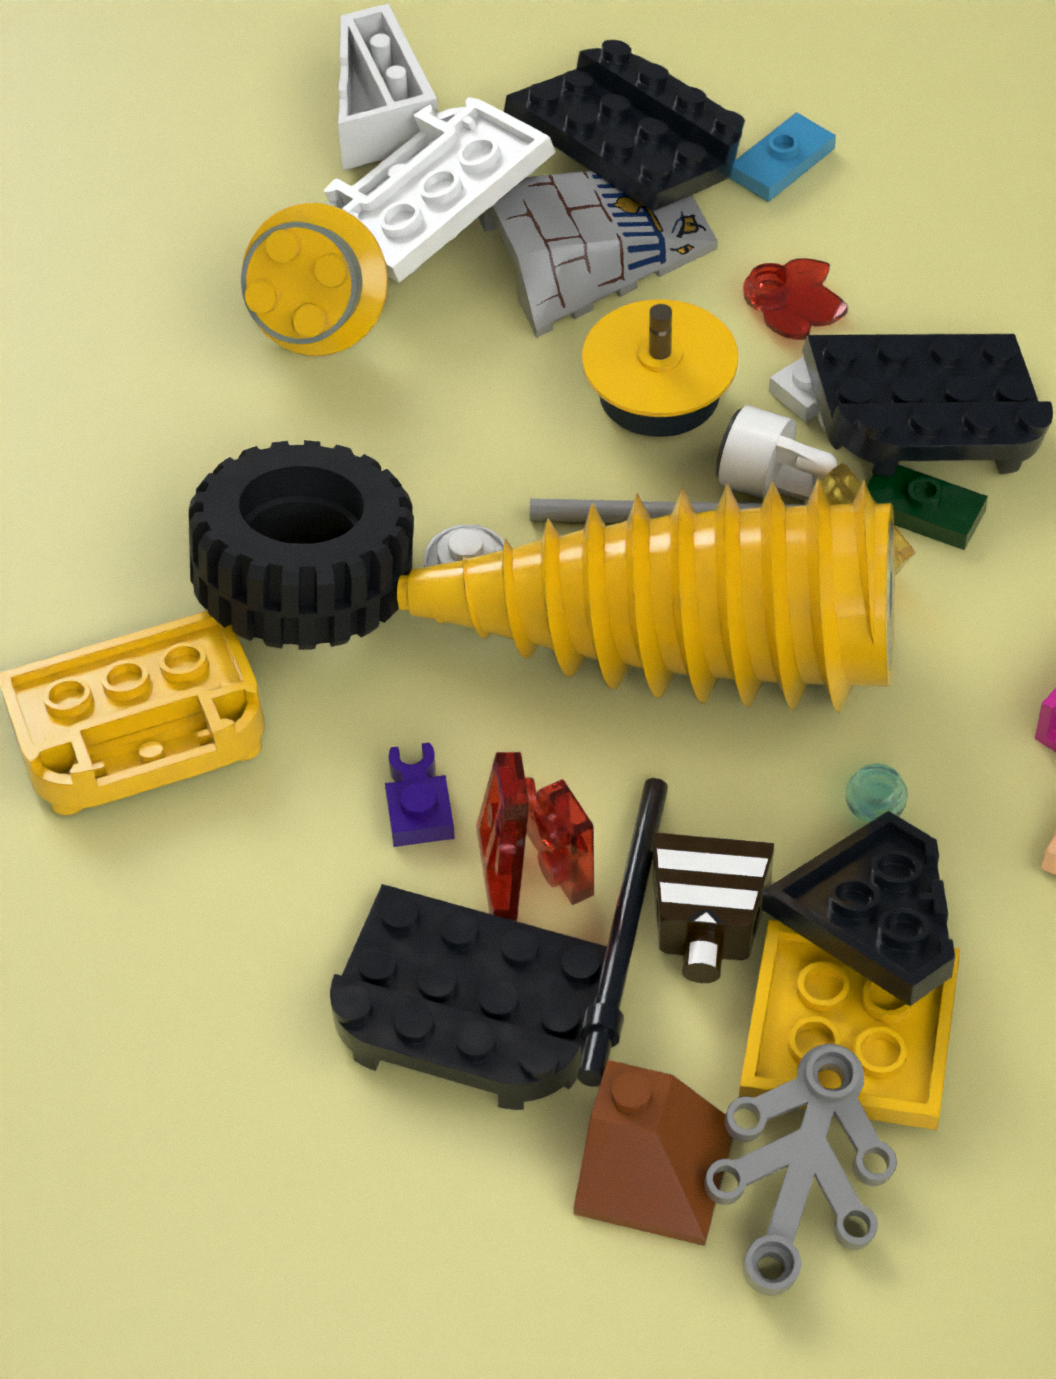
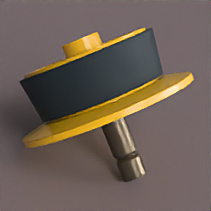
M643 300L611 311L593 326L583 344L582 366L587 381L599 395L604 411L615 423L637 434L666 437L691 431L711 417L718 405L719 398L726 392L735 378L738 368V348L734 336L728 327L707 310L677 300Z

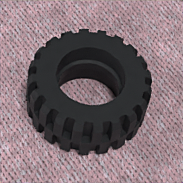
M304 440V445H289L288 441L272 442L270 448L262 450L257 446L243 450L238 459L234 460L229 457L218 464L213 470V474L209 472L196 488V494L190 501L188 511L190 582L193 584L194 594L199 603L208 610V614L224 628L232 625V630L236 635L249 641L254 637L263 639L266 646L282 649L283 644L299 645V650H311L316 648V644L330 643L331 647L346 644L350 640V636L355 634L362 638L373 632L379 626V621L385 623L399 609L397 601L398 579L400 575H409L412 570L414 515L412 514L413 505L410 497L403 489L402 484L388 469L381 471V466L375 459L366 454L358 457L354 455L351 448L336 444L334 448L321 446L320 441ZM293 543H310V544H293Z

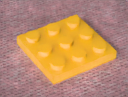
M768 919L740 1081L739 1097L749 1096L755 1098L797 1078L799 1063L809 1050L822 1044H836L850 1050L859 1059L863 1067L864 1085L857 1098L869 1120L937 1130L961 948H954L955 962L952 977L913 1005L908 1006L780 921ZM823 1070L817 1074L818 1081L823 1087L836 1089L841 1086V1079L834 1071ZM804 1105L799 1108L806 1109L807 1105Z

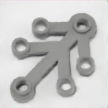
M836 1044L818 1045L809 1050L801 1059L797 1069V1078L755 1098L744 1096L735 1099L727 1109L724 1124L728 1134L741 1142H750L758 1138L763 1132L766 1121L804 1105H807L799 1130L736 1160L720 1159L709 1167L705 1176L704 1189L708 1197L718 1204L728 1205L736 1202L742 1196L746 1186L787 1167L767 1234L751 1244L743 1261V1273L746 1281L755 1291L764 1295L773 1296L786 1292L792 1287L799 1275L801 1258L793 1242L814 1177L836 1216L834 1235L842 1246L851 1250L862 1249L872 1241L877 1232L878 1223L875 1214L871 1209L861 1204L826 1139L834 1113L857 1152L853 1160V1170L856 1177L862 1183L868 1186L883 1185L895 1171L897 1159L893 1149L888 1144L880 1141L857 1098L864 1085L863 1067L859 1059L843 1046ZM823 1070H832L839 1075L841 1086L836 1089H827L819 1083L817 1074ZM741 1109L750 1110L756 1115L758 1124L754 1128L743 1129L735 1123L734 1113ZM869 1153L880 1155L886 1162V1171L879 1174L871 1173L865 1168L863 1157ZM718 1172H729L735 1176L738 1187L731 1192H722L714 1185L713 1176ZM850 1216L861 1218L867 1225V1234L859 1238L849 1235L844 1228V1219ZM766 1257L776 1259L782 1266V1276L773 1280L763 1277L758 1270V1262Z

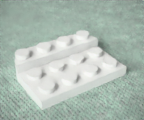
M468 97L465 101L466 107L452 108L437 114L434 113L432 106L428 105L413 115L420 130L416 135L352 187L337 178L333 180L324 191L328 199L327 204L346 210L368 227L384 254L388 277L400 283L556 153L550 136L476 98Z

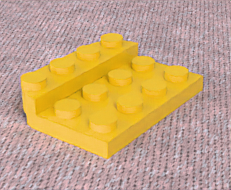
M208 610L0 672L1 693L31 785L41 798L51 803L53 811L60 815H72L83 808L94 807L130 797L230 765L236 761L249 760L257 756L262 749L261 737L265 728V719L255 675L237 635L232 630V625L224 628L208 614Z

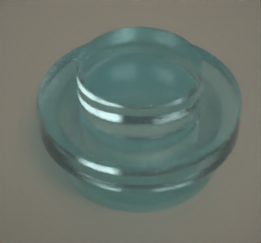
M878 763L869 764L859 769L848 781L845 794L846 803L850 811L858 818L867 822L873 821L887 811L900 816L906 807L908 798L906 784L899 773L888 765Z

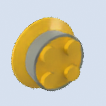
M303 203L278 211L257 229L244 255L241 272V290L251 317L261 331L273 342L294 353L324 356L352 347L372 330L386 302L388 272L384 254L379 243L362 221L346 210L333 205Z

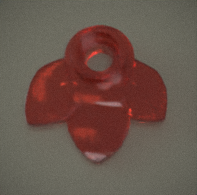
M798 258L790 260L783 266L777 263H763L752 269L743 284V297L746 303L763 313L764 322L772 331L789 339L805 340L807 335H810L811 326H826L837 322L848 313L849 306L838 295L822 285L829 274L830 264L820 260Z

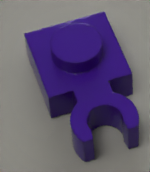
M429 742L422 743L423 758L416 764L402 762L398 746L391 747L389 750L390 774L395 782L385 783L394 847L455 839L446 775L434 776L436 772L435 753Z

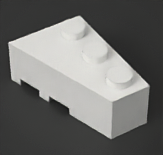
M389 3L344 14L340 18L338 130L342 170H347L385 160L416 135L420 130L413 115L421 109L431 105L434 113H438L437 98Z

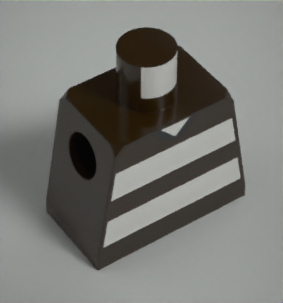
M654 832L653 885L659 950L665 954L684 955L682 974L686 979L696 983L715 982L721 976L722 959L742 961L750 957L763 914V891L771 886L774 843Z

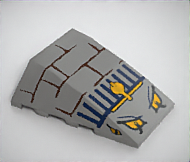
M592 171L524 178L500 198L494 206L478 217L485 232L494 229L498 230L518 271L519 303L536 338L552 331V323L569 314L576 319L593 311V302L614 292L621 297L637 289V281L652 273L661 277L718 249V241L692 195L656 211H651Z

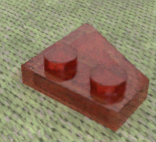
M496 752L476 824L489 914L517 921L528 815H533L536 808L535 781L533 777H525L521 752Z
M561 779L541 788L516 813V818L538 851L539 867L548 884L553 888L560 885L570 903L575 905L594 896V825L564 779Z

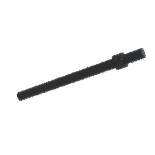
M659 778L647 779L643 786L594 1004L587 1007L581 1028V1037L585 1041L577 1077L582 1084L590 1087L600 1086L607 1060H609L610 1050L619 1043L624 1015L620 1011V1005L653 860L654 832H659L668 791L667 783Z

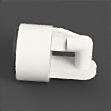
M750 405L738 409L731 418L724 433L716 462V477L719 479L721 486L726 487L728 482L732 490L764 500L771 482L774 480L779 493L804 501V499H809L819 478L830 505H836L841 502L848 490L847 477L844 471L837 466V460L834 455L795 441L796 422L794 419Z

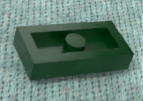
M901 465L897 466L893 476L873 474L867 484L875 504L892 503L895 526L962 550L966 549L986 512L988 496Z

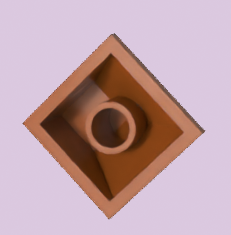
M607 1060L590 1117L573 1208L574 1214L705 1246L716 1202L712 1201L706 1194L704 1180L709 1167L714 1162L720 1159H728L733 1138L725 1128L724 1119L726 1114L672 1074ZM725 1171L718 1172L713 1176L714 1185L719 1190Z

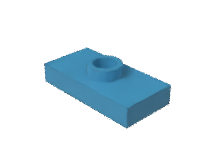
M796 112L736 159L729 178L769 202L835 149L836 135Z

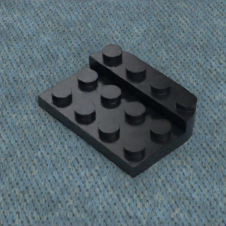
M606 40L602 43L601 48L580 51L575 70L567 71L559 76L506 95L503 112L550 136L555 148L651 211H656L726 180L731 175L745 123L744 117L739 113L726 110L707 98L702 90L688 86L669 74L665 67L651 63L631 53V47L619 40Z
M1015 334L807 335L802 348L828 440L835 450L844 446L859 458L873 463L872 474L893 476L899 461L995 460L999 474L1013 473L1019 471L1022 462L1032 457L1038 451L1052 422L1051 401H1038Z
M382 884L342 976L334 974L332 979L330 1000L335 1028L343 1043L353 1052L354 1060L368 1069L376 1071L380 1060L498 1094V1107L524 1110V1102L549 1096L563 1086L570 1089L576 1082L585 1041L581 1037V1028L587 1007L594 1004L607 946Z

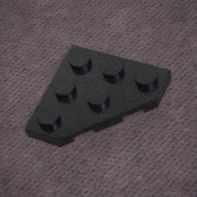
M890 811L885 812L763 891L762 910L908 1006L913 1005L952 977L955 952L953 939H949L948 908L944 882L939 877L937 840Z

